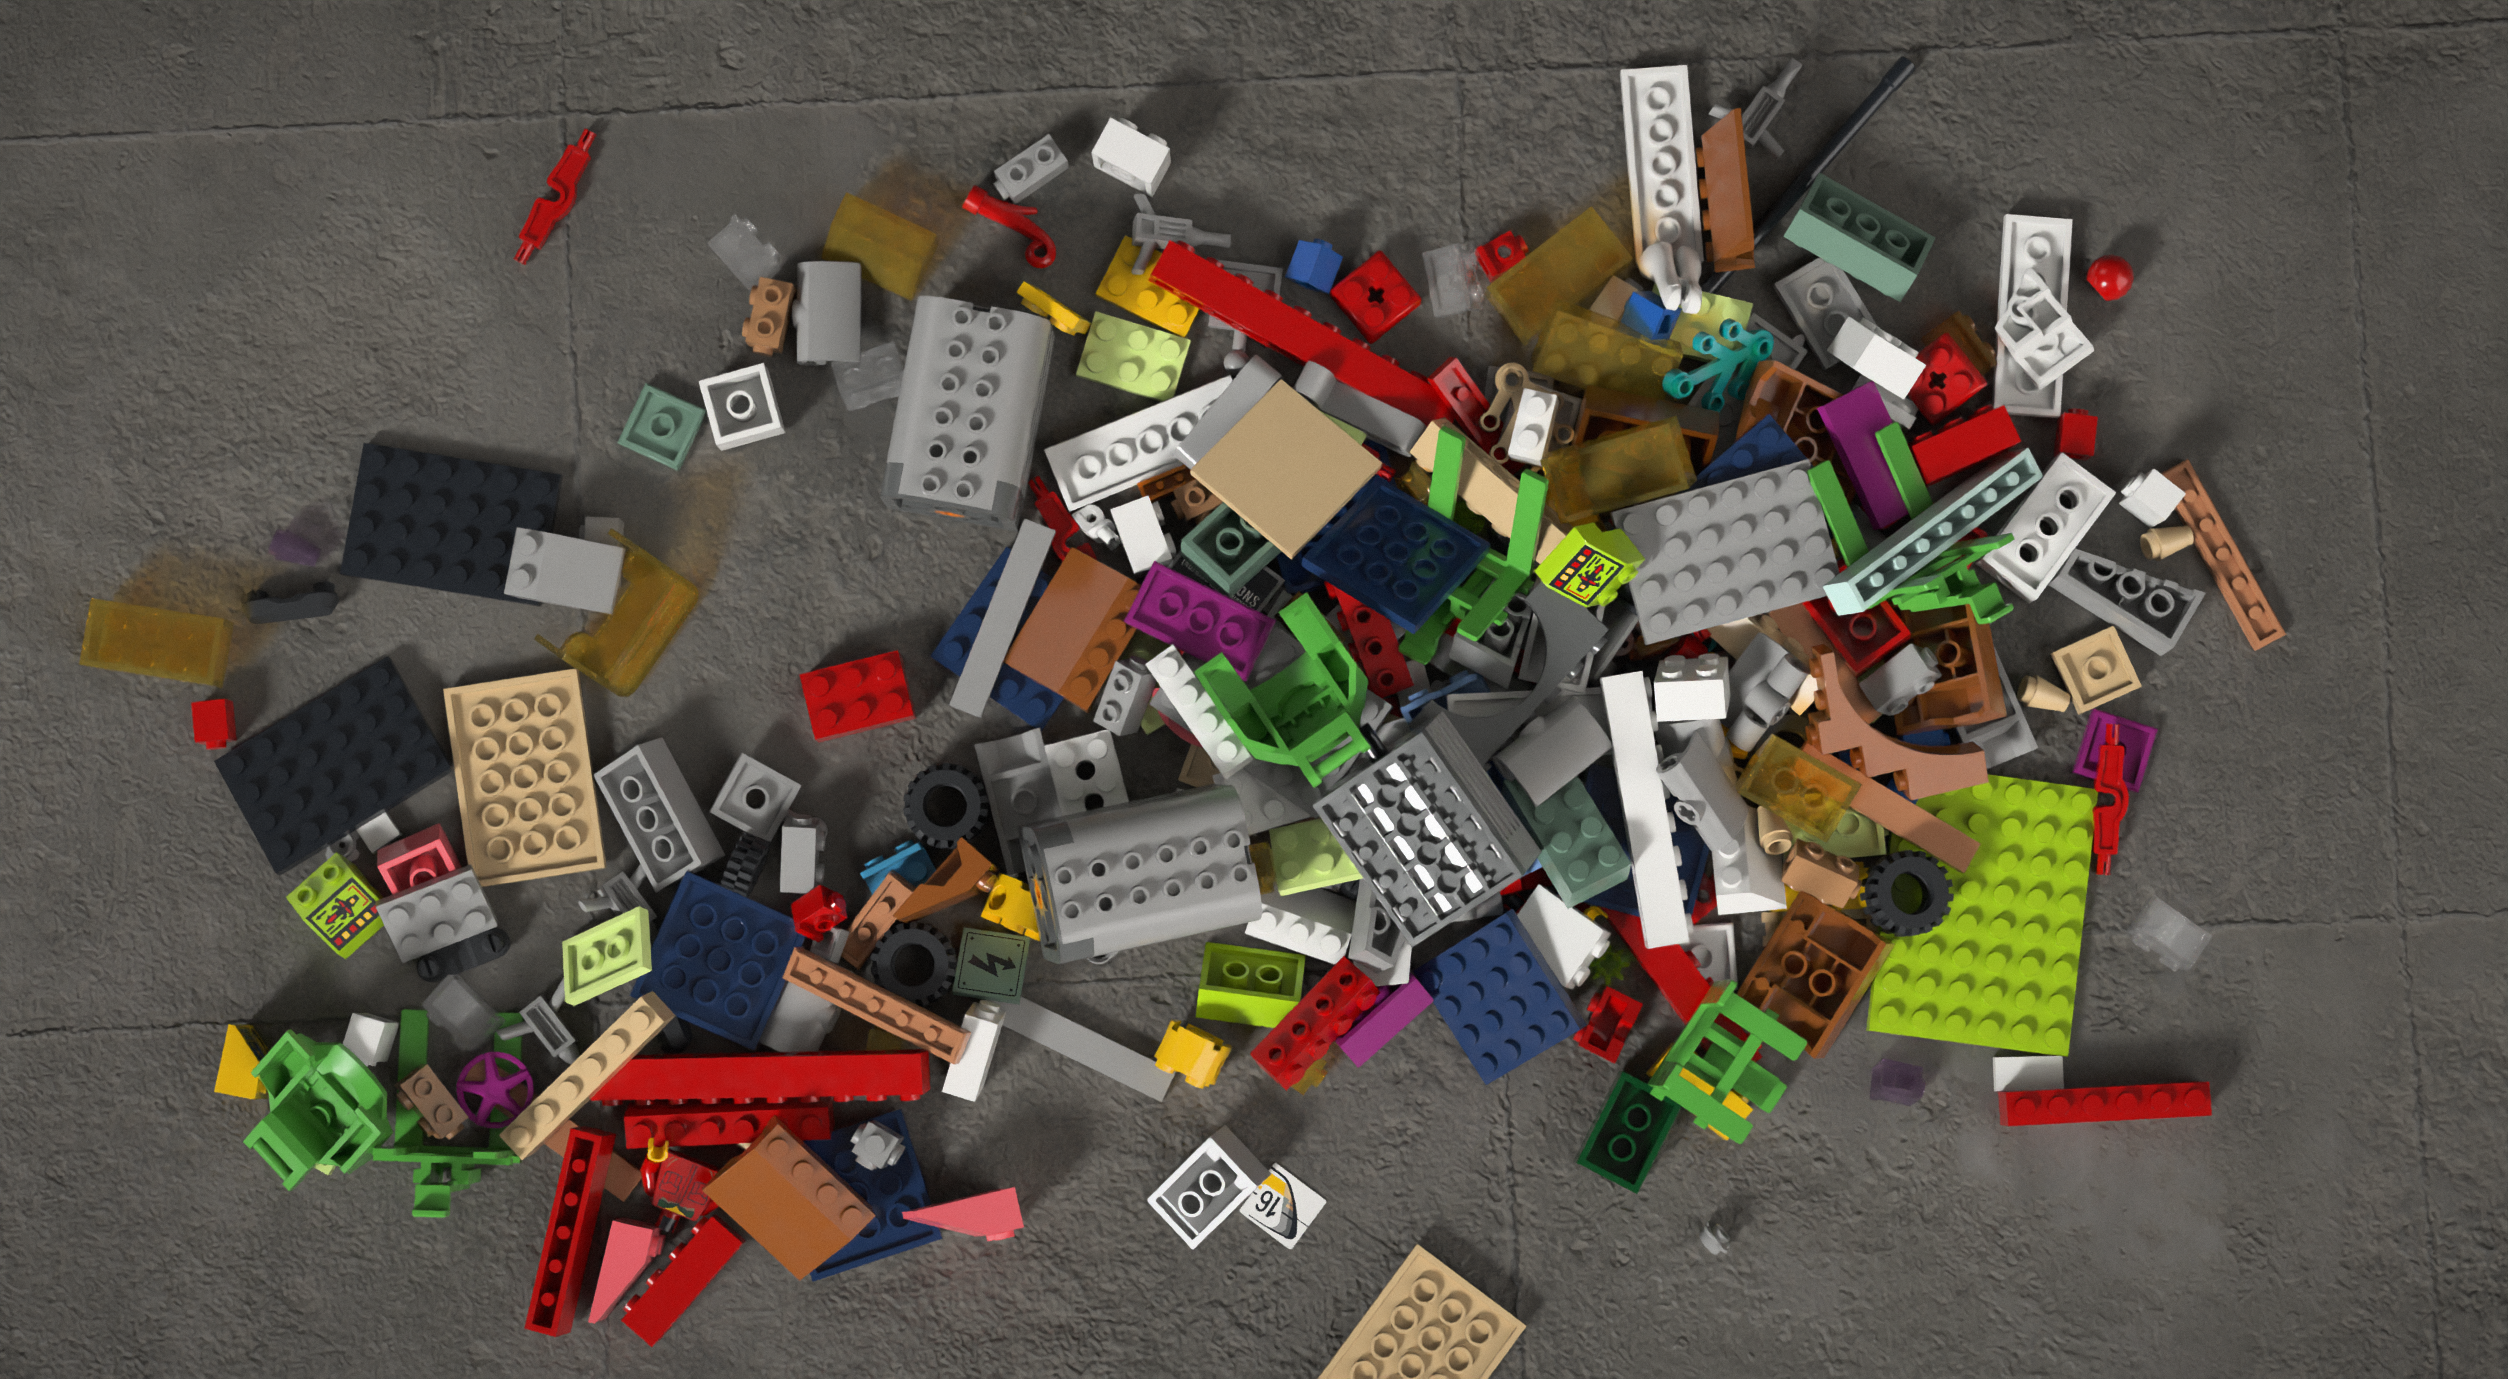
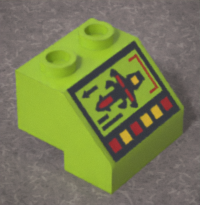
M1592 522L1575 526L1537 567L1535 573L1546 587L1585 608L1599 604L1605 606L1617 597L1618 593L1616 590L1622 584H1626L1638 574L1637 568L1645 558L1621 528L1601 532L1596 524Z
M338 852L332 855L286 896L303 921L344 959H347L384 926L375 907L376 901L384 897L378 890L372 887L354 863Z

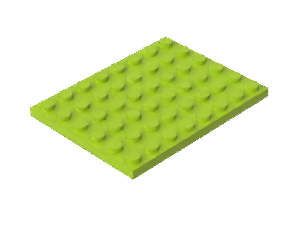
M1988 774V783L1918 799L1915 805L1979 842L1980 846L1965 873H1960L1940 860L1938 861L1937 865L1939 867L1945 866L1948 871L1944 875L1946 880L1952 879L1953 886L1948 887L1949 893L1954 894L1953 901L1948 902L1947 905L1951 910L1948 915L1942 917L1944 921L1939 926L1933 927V930L1928 933L1904 937L1894 936L1893 933L1886 934L1881 931L1882 927L1879 926V934L1895 943L1872 981L1866 1031L2068 1057L2094 832L2092 810L2097 805L2098 792L2092 788ZM1889 831L1887 856L1888 854L1904 850L1925 852ZM1905 873L1900 874L1892 884L1891 897L1899 910L1906 914H1911L1921 904L1922 889L1914 877Z

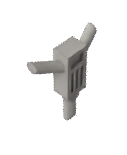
M1794 58L1790 59L1774 82L1767 87L1763 85L1744 114L1741 113L1744 145L1751 150L1758 140L1776 162L1784 150L1766 128L1784 104L1785 99L1783 98L1786 88L1802 67V64ZM1715 104L1709 115L1722 119L1732 109Z
M1135 194L1133 196L1141 213H1137L1133 220L1132 245L1141 246L1142 248L1131 270L1132 274H1143L1155 248L1165 249L1169 240L1175 243L1180 240L1192 247L1201 244L1230 247V234L1202 231L1192 226V220L1158 216L1155 214L1146 195Z
M641 864L630 879L622 871L603 884L598 890L601 897L579 901V905L584 912L610 908L616 917L640 906L648 910L650 945H652L658 932L654 923L657 916L637 890L647 877Z
M564 978L550 1002H548L545 996L540 995L519 1012L525 1021L496 1030L497 1034L504 1041L535 1032L554 1058L560 1057L570 1065L580 1057L578 1047L575 1044L579 1040L558 1014L565 1000Z

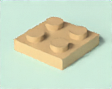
M2114 626L2051 653L2078 715L2142 687Z

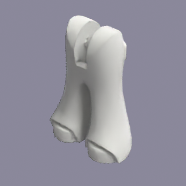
M1657 242L1650 245L1638 260L1640 274L1644 278L1655 282L1666 309L1676 311L1678 306L1681 305L1684 313H1698L1702 304V290L1698 284L1701 276L1699 254L1690 247L1681 246L1673 259L1670 243Z

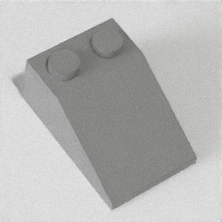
M517 527L504 594L527 600L613 615L626 549Z
M1224 1125L1210 1136L1147 1201L1181 1238L1194 1249L1250 1196L1271 1173L1231 1130Z

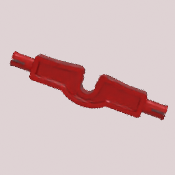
M584 128L576 146L568 145L562 158L548 176L547 184L555 191L560 192V199L556 202L542 197L535 200L529 217L519 234V238L523 242L515 257H513L517 262L526 266L534 248L542 249L556 222L567 216L573 208L577 198V184L591 160V156L587 152L595 137H597L592 131Z
M1037 476L1034 479L1040 490H1038L1033 480H1030L1027 484L1038 499L1035 505L1050 529L1056 531L1052 546L1057 556L1063 562L1070 551V548L1066 546V542L1079 531V525L1065 509L1054 491L1049 493L1040 476ZM1084 543L1075 548L1097 560L1089 543Z
M2106 723L2105 744L2099 745L2098 763L2094 779V789L2097 792L2111 793L2114 796L2112 804L2096 805L2092 810L2094 825L2092 851L2098 854L2096 872L2098 875H2111V855L2118 853L2119 825L2126 814L2129 803L2128 789L2123 780L2124 747L2118 745L2120 724Z

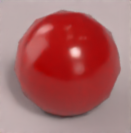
M2110 254L2101 256L2092 263L2086 279L2106 301H2111L2127 294L2132 287L2134 274L2127 260L2121 256Z

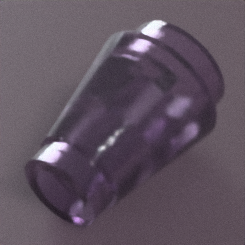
M277 529L271 541L268 554L275 556V560L315 567L322 549L289 529H286V531Z

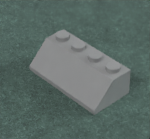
M662 737L637 745L593 775L656 893L680 882L686 871L695 874L725 856Z

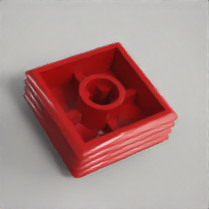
M1381 250L1377 251L1330 291V297L1370 344L1377 341L1420 306L1422 300ZM1370 291H1381L1383 293L1382 303L1379 304L1377 301L1370 303L1368 301Z
M1944 333L1916 356V359L1926 366L1907 395L1931 425H1935L1987 385V381L1950 334ZM1934 371L1937 374L1944 373L1947 378L1943 381L1946 385L1945 387L1941 384L1936 386L1933 383L1935 378Z

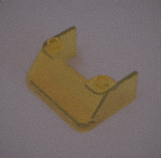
M611 528L607 534L629 548L624 556L621 575L631 582L615 605L613 615H608L594 637L585 632H575L565 640L561 648L539 634L536 635L534 640L620 697H627L638 689L695 607L699 592L697 587Z

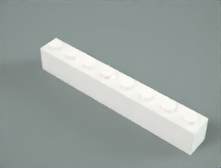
M1642 671L1603 677L1599 679L1609 740L1612 743L1611 752L1630 862L1632 863L1631 867L1645 947L1650 949L1689 942L1688 934L1693 933V923L1690 913H1684L1682 900L1688 899L1684 879L1679 880L1677 866H1682L1679 846H1673L1671 833L1676 832L1673 812H1667L1665 799L1670 798V791L1656 772L1657 766L1664 760L1661 744L1655 745L1653 732L1658 731V722L1655 711H1649L1647 698L1652 697L1651 682L1649 677H1643Z

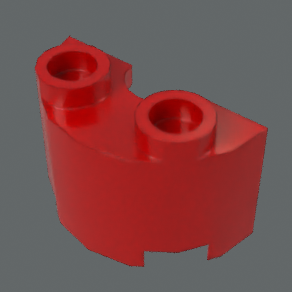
M1606 986L1602 994L1594 992L1586 1010L1591 1012L1586 1022L1587 1025L1574 1033L1572 1039L1578 1042V1046L1615 1064L1643 1004Z

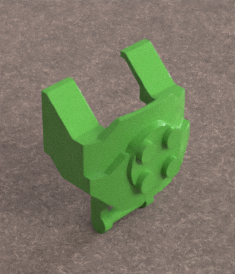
M1306 592L1278 612L1306 650L1305 653L1280 673L1250 691L1222 652L1194 671L1225 721L1255 759L1281 765L1299 766L1308 781L1315 788L1323 782V777L1361 751L1364 754L1371 749L1370 744L1359 730L1362 710L1365 708L1368 678ZM1351 736L1353 740L1315 767L1311 765V762Z
M290 1029L286 1031L251 1072L255 1078L258 1076L268 1090L270 1113L259 1122L244 1139L243 1143L249 1149L254 1148L284 1180L282 1184L289 1192L295 1189L318 1164L339 1166L344 1174L346 1172L351 1174L373 1158V1148L381 1147L393 1134L387 1119L386 1090L369 1068L342 1043L316 1042L301 1033L296 1035Z

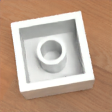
M1110 117L1091 152L1094 167L1153 197L1171 164L1170 148L1166 147L1167 142L1157 135L1150 133L1147 137L1137 132L1138 127L1124 118H1120L1117 121Z
M1848 317L1827 349L1828 352L1851 368L1902 399L1906 397L1926 366L1916 359L1918 351L1865 318H1862L1859 323Z
M764 363L699 381L715 443L721 451L786 433L769 370Z
M1148 495L1110 509L1135 579L1147 576L1154 561L1168 567L1172 562V557H1175L1177 554L1170 533L1165 535L1162 533L1160 526L1165 525L1158 501L1151 503Z
M1703 654L1697 659H1685L1684 656L1673 655L1666 657L1664 660H1659L1654 680L1657 722L1726 718L1731 696L1728 657H1719L1717 654Z

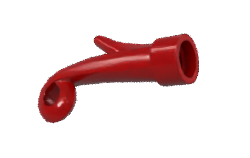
M974 185L962 208L974 215L980 214L1033 240L1025 251L1027 262L1036 268L1050 266L1056 258V246L1052 238L1033 221L1023 216L1037 214V208L1014 205L988 195L989 192ZM1043 248L1046 255L1044 257H1037L1034 251Z

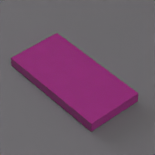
M1869 381L1818 407L1819 414L1873 529H1881L1907 515L1908 510L1875 436L1876 431L1893 422L1874 381Z
M1156 561L1153 562L1124 620L1126 624L1169 645H1174L1175 648L1206 663L1222 652L1244 682H1247L1276 624V620Z

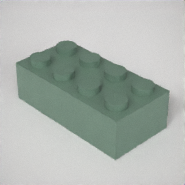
M1820 172L1803 198L1783 236L1795 245L1803 247L1822 258L1825 262L1835 265L1851 274L1854 278L1869 284L1884 295L1890 296L1901 302L1918 276L1935 240L1934 236Z
M1223 502L1182 539L1180 555L1221 594L1231 598L1272 561L1281 550Z
M1578 776L1538 807L1534 806L1516 779L1512 782L1507 779L1503 781L1502 796L1542 851L1537 859L1568 909L1628 879L1632 863Z

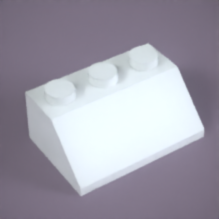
M1748 806L1749 812L1746 820L1733 841L1720 850L1712 851L1718 915L1787 909L1784 882L1781 881V854L1770 855L1765 852V849L1761 848L1757 809Z
M1267 870L1260 888L1262 917L1260 920L1248 922L1245 934L1335 965L1345 956L1352 936L1356 902L1320 888L1281 896L1278 892L1276 873Z

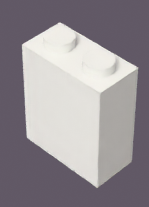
M1538 884L1517 915L1561 985L1566 988L1573 989L1575 985L1581 986L1590 974L1588 967L1595 957L1600 958L1610 944L1607 939L1611 933L1574 906L1568 909L1560 896Z
M980 1000V1003L973 1002L965 1014L962 1028L970 1031L971 1035L959 1064H950L942 1092L970 1101H976L984 1087L1006 1014L1005 1011L999 1010L1000 1006L987 1000Z

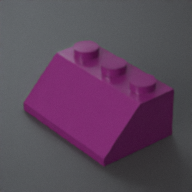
M1411 972L1409 973V982L1407 984L1376 986L1380 994L1376 997L1375 1003L1353 1021L1351 1028L1345 1034L1340 1035L1335 1040V1043L1358 1068L1434 1001Z

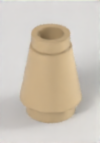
M2187 525L2182 527L2148 529L2147 533L2141 535L2140 546L2148 560L2155 559L2160 561L2188 545H2192L2194 537L2192 530Z
M2026 675L2019 685L2017 700L2023 702V705L2026 707L2064 712L2070 702V693L2065 692L2038 675L2032 677Z
M1774 803L1760 805L1757 808L1761 848L1765 849V852L1770 855H1779L1788 851L1792 845L1793 835Z

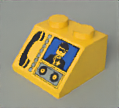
M228 1024L214 1092L254 1100L269 1098L268 1090L258 1076L255 1078L251 1074L252 1070L269 1052L252 1025Z

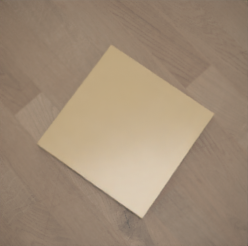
M1280 379L1191 468L1190 474L1290 559H1293L1381 469L1382 462Z

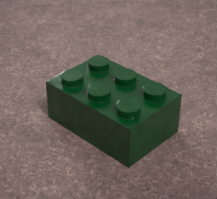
M1618 1071L1573 1162L1638 1194L1682 1106L1667 1096L1660 1101L1650 1094L1653 1087L1623 1071Z

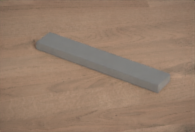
M1024 518L949 706L976 717H982L1004 663L1005 656L1010 648L1056 534L1055 530Z
M1022 996L1020 1005L987 1000L1000 1006L999 1010L1006 1012L1003 1026L1162 1102L1176 1073L1175 1071L1173 1074L1165 1072L1155 1066L1156 1061Z

